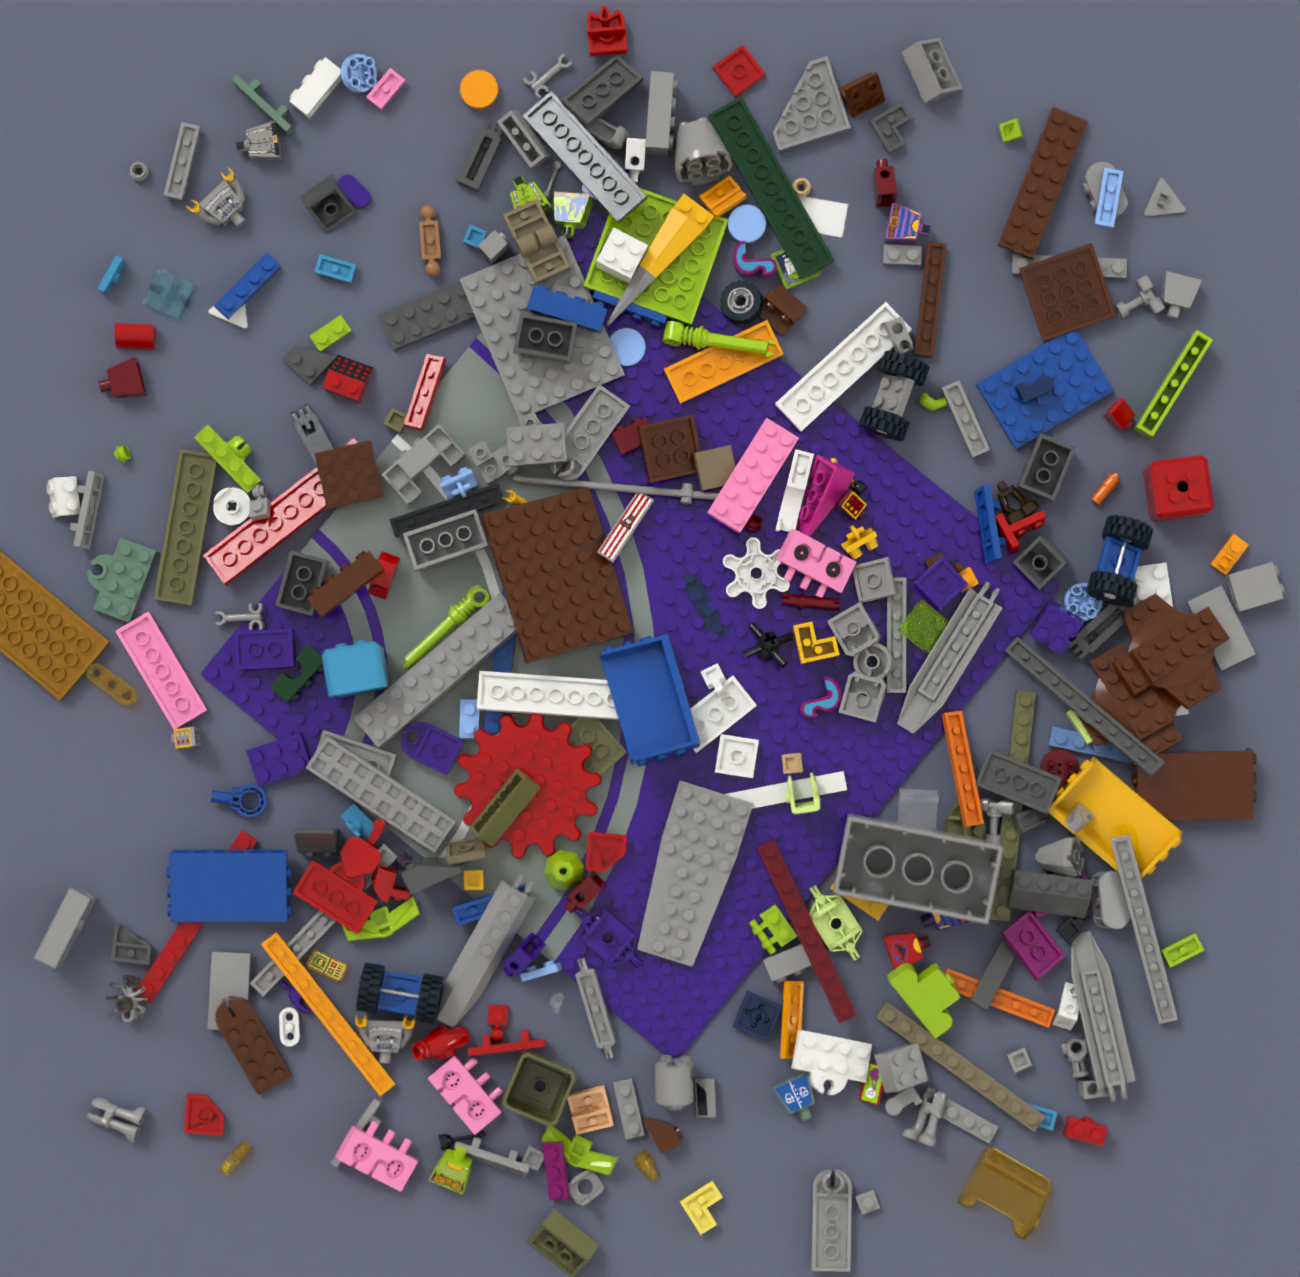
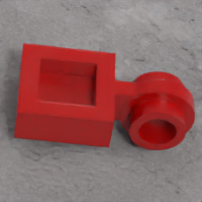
M489 1005L488 1024L495 1025V1028H491V1040L499 1042V1040H503V1029H499L500 1025H507L508 1005Z

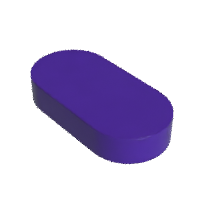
M351 175L340 177L338 183L350 201L359 208L368 206L371 201L369 191Z

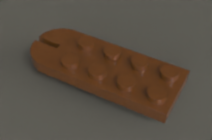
M228 996V1003L233 1009L234 1015L229 1011L224 998L216 1010V1024L257 1095L291 1078L292 1073L251 1003L241 997Z

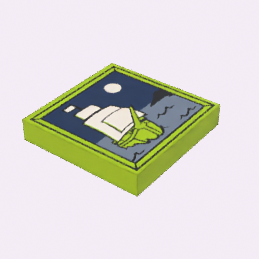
M784 250L771 254V258L777 264V272L786 290L821 275L818 270L800 280Z

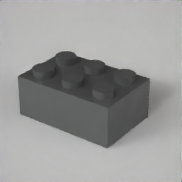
M520 313L514 354L571 364L577 323Z
M1040 433L1035 440L1016 489L1050 503L1055 501L1076 447Z
M290 550L275 606L315 617L316 609L307 598L310 596L309 592L317 586L321 588L324 585L330 561Z

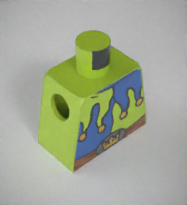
M554 192V220L558 227L563 228L562 236L573 238L575 229L585 228L593 205V199L590 194Z

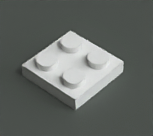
M721 734L715 772L753 778L759 740Z

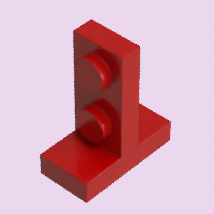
M1043 510L1011 525H1008L1002 513L995 515L997 530L1000 536L1006 539V547L1011 555L1018 552L1020 544L1016 537L1020 538L1027 531L1032 529L1038 530L1044 526L1047 516Z

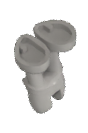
M928 1087L922 1095L921 1100L923 1102L918 1111L919 1114L914 1127L906 1128L902 1135L935 1147L938 1119L942 1118L946 1093L940 1091L936 1093L933 1088ZM930 1115L926 1131L924 1132L927 1117Z
M100 1097L92 1100L91 1105L105 1110V1113L102 1116L97 1113L88 1112V1120L107 1129L113 1128L123 1133L131 1143L137 1141L141 1128L115 1120L113 1116L115 1115L136 1125H141L147 1114L146 1108L139 1107L132 1111L114 1105Z

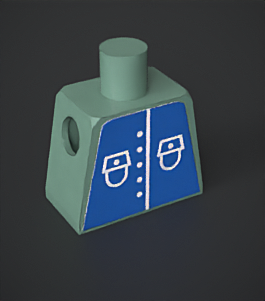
M806 1071L772 1086L790 1114L798 1111L802 1121L812 1117L808 1106L814 1104L815 1101Z

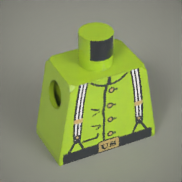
M523 176L512 180L516 190L510 192L514 209L538 199L544 214L552 211L550 203L535 182L526 184Z

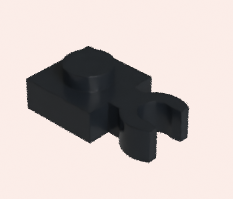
M1068 917L1056 931L1068 944H1071L1084 931L1080 926L1087 924L1091 918L1086 917L1084 920H1081L1079 917H1074L1073 920L1072 917Z

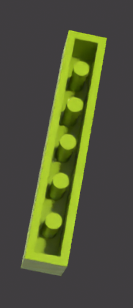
M1198 330L1191 335L1134 426V431L1147 439L1154 436L1213 339Z

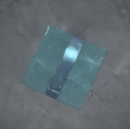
M158 269L143 304L181 320L196 285Z

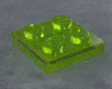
M922 599L919 600L898 630L928 654L949 621Z

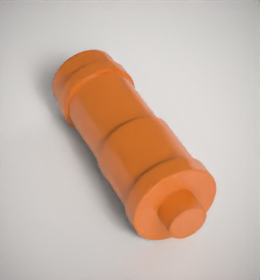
M1109 473L1100 488L1093 494L1091 500L1100 506L1109 493L1120 483L1118 479L1120 476L1117 473L1113 475Z

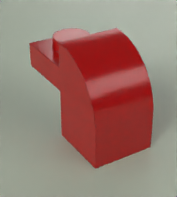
M382 551L377 561L385 571L370 581L368 594L386 600L391 582L397 572L400 557Z
M377 865L371 878L372 887L377 896L387 903L390 896L397 901H402V899L409 900L410 892L408 888L394 885L397 876L396 871L393 868Z

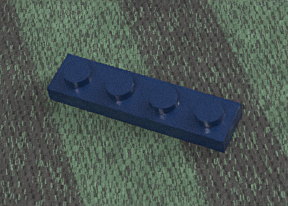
M686 572L683 576L686 582L684 590L689 599L690 593L693 591V598L699 600L698 602H693L690 599L697 614L704 620L707 632L711 630L715 634L719 633L718 638L729 633L727 627L720 623L721 616L717 608L713 613L712 607L706 605L709 602L713 603L702 584L701 579L695 578L694 575Z

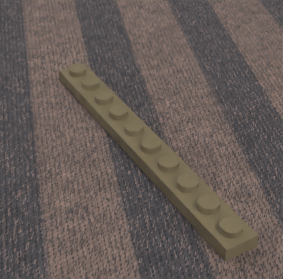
M886 1002L877 1014V1019L910 1043H918L921 1051L1033 1132L1036 1131L1045 1118L1043 1114L938 1038L935 1039L930 1032L890 1003Z

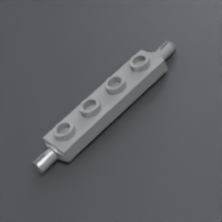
M580 958L577 960L580 971L575 976L596 1047L604 1048L606 1059L613 1058L611 1046L616 1043V1038L595 968H588L585 958Z

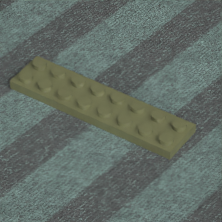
M180 449L154 600L193 606L217 469V462L208 453Z

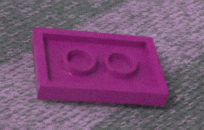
M1032 911L1024 913L1000 933L1035 980L1043 976L1065 957L1064 953Z

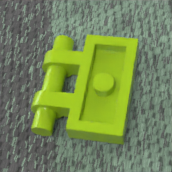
M776 904L760 914L763 920L761 924H758L755 919L749 922V925L752 927L751 931L754 935L758 936L762 942V947L764 950L767 949L770 955L777 951L773 943L777 941L783 947L797 937ZM766 927H768L771 933L773 934V936L769 939L763 931V929Z

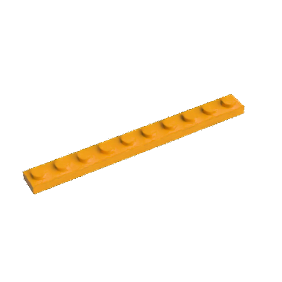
M275 932L261 943L262 947L379 1096L392 1088L396 1083L280 935Z

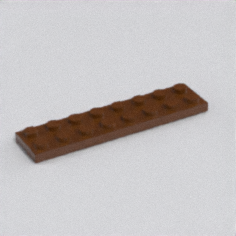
M1052 108L997 246L1031 260L1034 259L1088 123L1087 120L1057 108Z

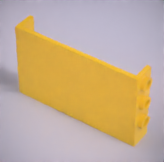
M1094 756L1090 761L1086 759L1079 767L1081 770L1078 774L1073 773L1068 778L1066 787L1061 786L1057 790L1056 797L1053 799L1048 813L1076 837L1079 836V839L1117 872L1119 870L1110 839L1130 834L1141 879L1146 874L1150 875L1156 868L1155 864L1159 860L1161 862L1164 861L1169 855L1168 851L1172 847L1175 849L1182 841L1180 839L1182 831ZM1080 802L1094 816L1076 833L1067 826L1065 821L1068 813Z

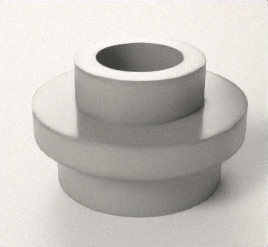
M135 162L131 165L129 173L134 180L143 181L147 178L149 169L143 162ZM138 169L143 170L142 174L137 175L136 171Z

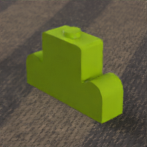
M904 963L887 975L891 985L935 1039L952 1026V1017L947 1007L956 1002L960 995L958 989L953 984L955 982L953 977L949 973L945 974L937 963L932 964L919 975H917L914 966Z

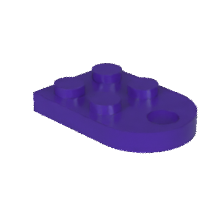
M416 722L409 725L403 732L401 739L402 748L410 758L445 775H448L464 740L426 722ZM411 731L416 732L418 735L417 741L413 743L407 740V734Z

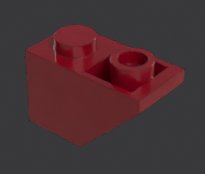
M638 417L631 421V425L627 427L621 425L614 429L615 432L612 433V437L621 456L639 449L641 443L637 426L648 424L647 417L644 419Z

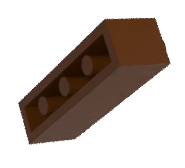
M370 551L359 553L355 557V562L351 565L350 563L345 564L340 568L341 572L338 575H331L324 581L325 585L321 588L317 586L309 592L310 596L307 599L321 617L324 618L385 571Z

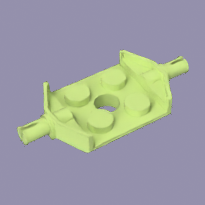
M816 885L809 888L815 898L809 910V915L830 952L846 950L853 961L857 960L856 957L860 958L855 949V944L862 933V929L841 895H823ZM834 918H838L841 921V925L837 929L831 927V921Z

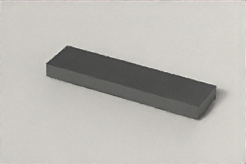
M1003 937L969 1002L985 1011L990 1006L1016 956Z

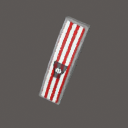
M636 493L597 553L614 563L651 507L654 499L646 494Z

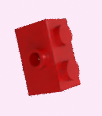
M1067 1115L1062 1134L1066 1137L1103 1146L1108 1127L1095 1123L1093 1118L1083 1116L1080 1119Z

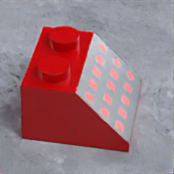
M337 355L328 370L322 388L325 391L361 403L374 368Z

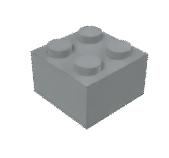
M918 1043L905 1044L875 1055L885 1093L901 1091L928 1081Z

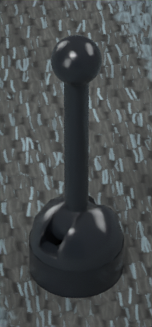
M481 1130L475 1135L471 1134L452 1138L449 1134L439 1135L441 1150L450 1148L453 1142L474 1137L484 1138L486 1133Z

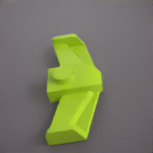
M413 896L391 912H389L387 906L372 911L370 915L371 920L366 921L359 934L354 933L343 925L342 927L347 941L383 939L393 935L395 931L420 915V910Z
M547 1126L541 1139L543 1142L563 1141L565 1160L576 1168L579 1167L610 1176L619 1158L590 1151L593 1145L591 1141L577 1134L573 1141H571L554 1126Z

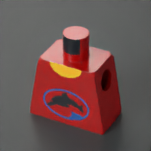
M915 932L883 936L893 969L904 963L912 965L923 959L921 950L931 947L928 936L917 939Z

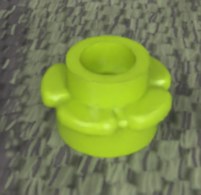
M126 445L116 446L117 450L114 451L115 458L125 463L131 458L129 448Z

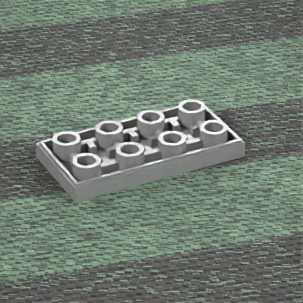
M1222 585L1186 602L1192 614H1197L1209 607L1230 638L1227 642L1214 649L1213 657L1220 671L1256 654Z
M212 952L207 1029L219 1030L215 1021V1014L224 998L229 1011L234 1015L235 1013L228 1003V996L241 997L249 1001L251 953Z

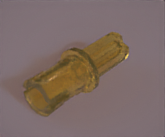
M243 1140L233 1153L230 1152V1156L219 1167L220 1172L227 1176L238 1163H242L241 1160L253 1147Z

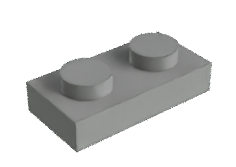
M884 244L882 265L921 266L922 246Z

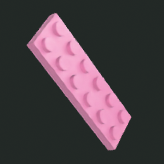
M766 418L707 514L740 534L799 437Z
M149 611L115 631L173 729H178L208 711Z

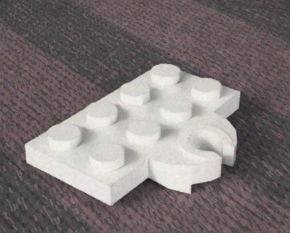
M798 1030L791 1068L809 1072L810 1085L820 1094H823L825 1091L823 1083L829 1080L831 1087L827 1093L828 1095H834L845 1087L847 1080L866 1083L872 1044Z

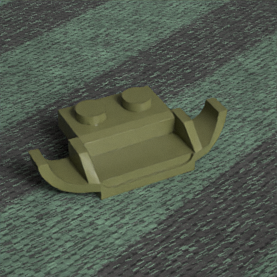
M958 802L952 807L947 819H945L944 832L985 840L986 822L982 825L964 828Z

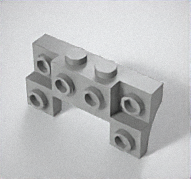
M534 411L517 421L520 426L542 425ZM483 440L468 449L487 485L507 473L510 476L519 470V466H509L508 445L491 453Z
M440 424L422 439L420 437L411 444L413 447L408 451H402L397 456L398 460L381 474L408 505L422 493L413 480L433 462L442 456L452 467L466 455Z

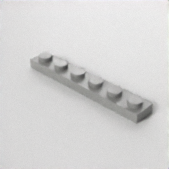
M1013 254L1011 274L1020 275L1018 268L1053 256L1035 255L1034 259L1031 260L1019 254ZM1097 258L1104 278L1126 279L1127 259Z
M894 578L897 595L887 597L886 647L892 654L893 667L888 676H886V693H906V578Z

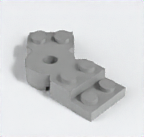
M859 602L827 621L845 654L854 657L855 672L848 675L838 713L877 723L881 704H883L887 689L884 678L892 670L893 657L889 649L879 643L881 634L873 620L870 619L862 603ZM875 656L878 660L875 667H871L868 663L869 658Z

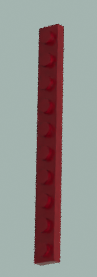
M775 840L757 847L759 855L838 1023L841 1024L856 1017L857 1014Z

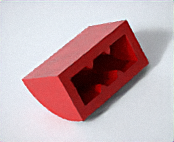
M115 323V346L117 349L155 351L156 327L146 324Z

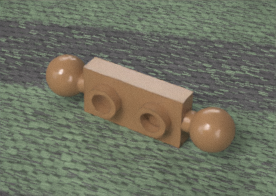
M425 205L420 210L421 217L425 219V222H419L422 261H428L425 266L426 273L434 277L440 272V265L436 260L442 259L438 220L432 221L435 216V209L431 205Z

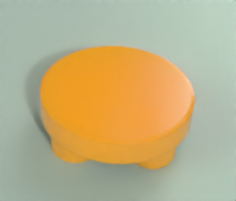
M472 71L461 82V97L468 106L483 110L492 105L498 95L497 82L486 71Z

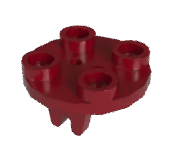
M1057 749L1045 754L1041 761L1040 770L1062 778L1059 787H1065L1068 784V778L1073 773L1078 774L1079 766L1073 754L1067 750Z

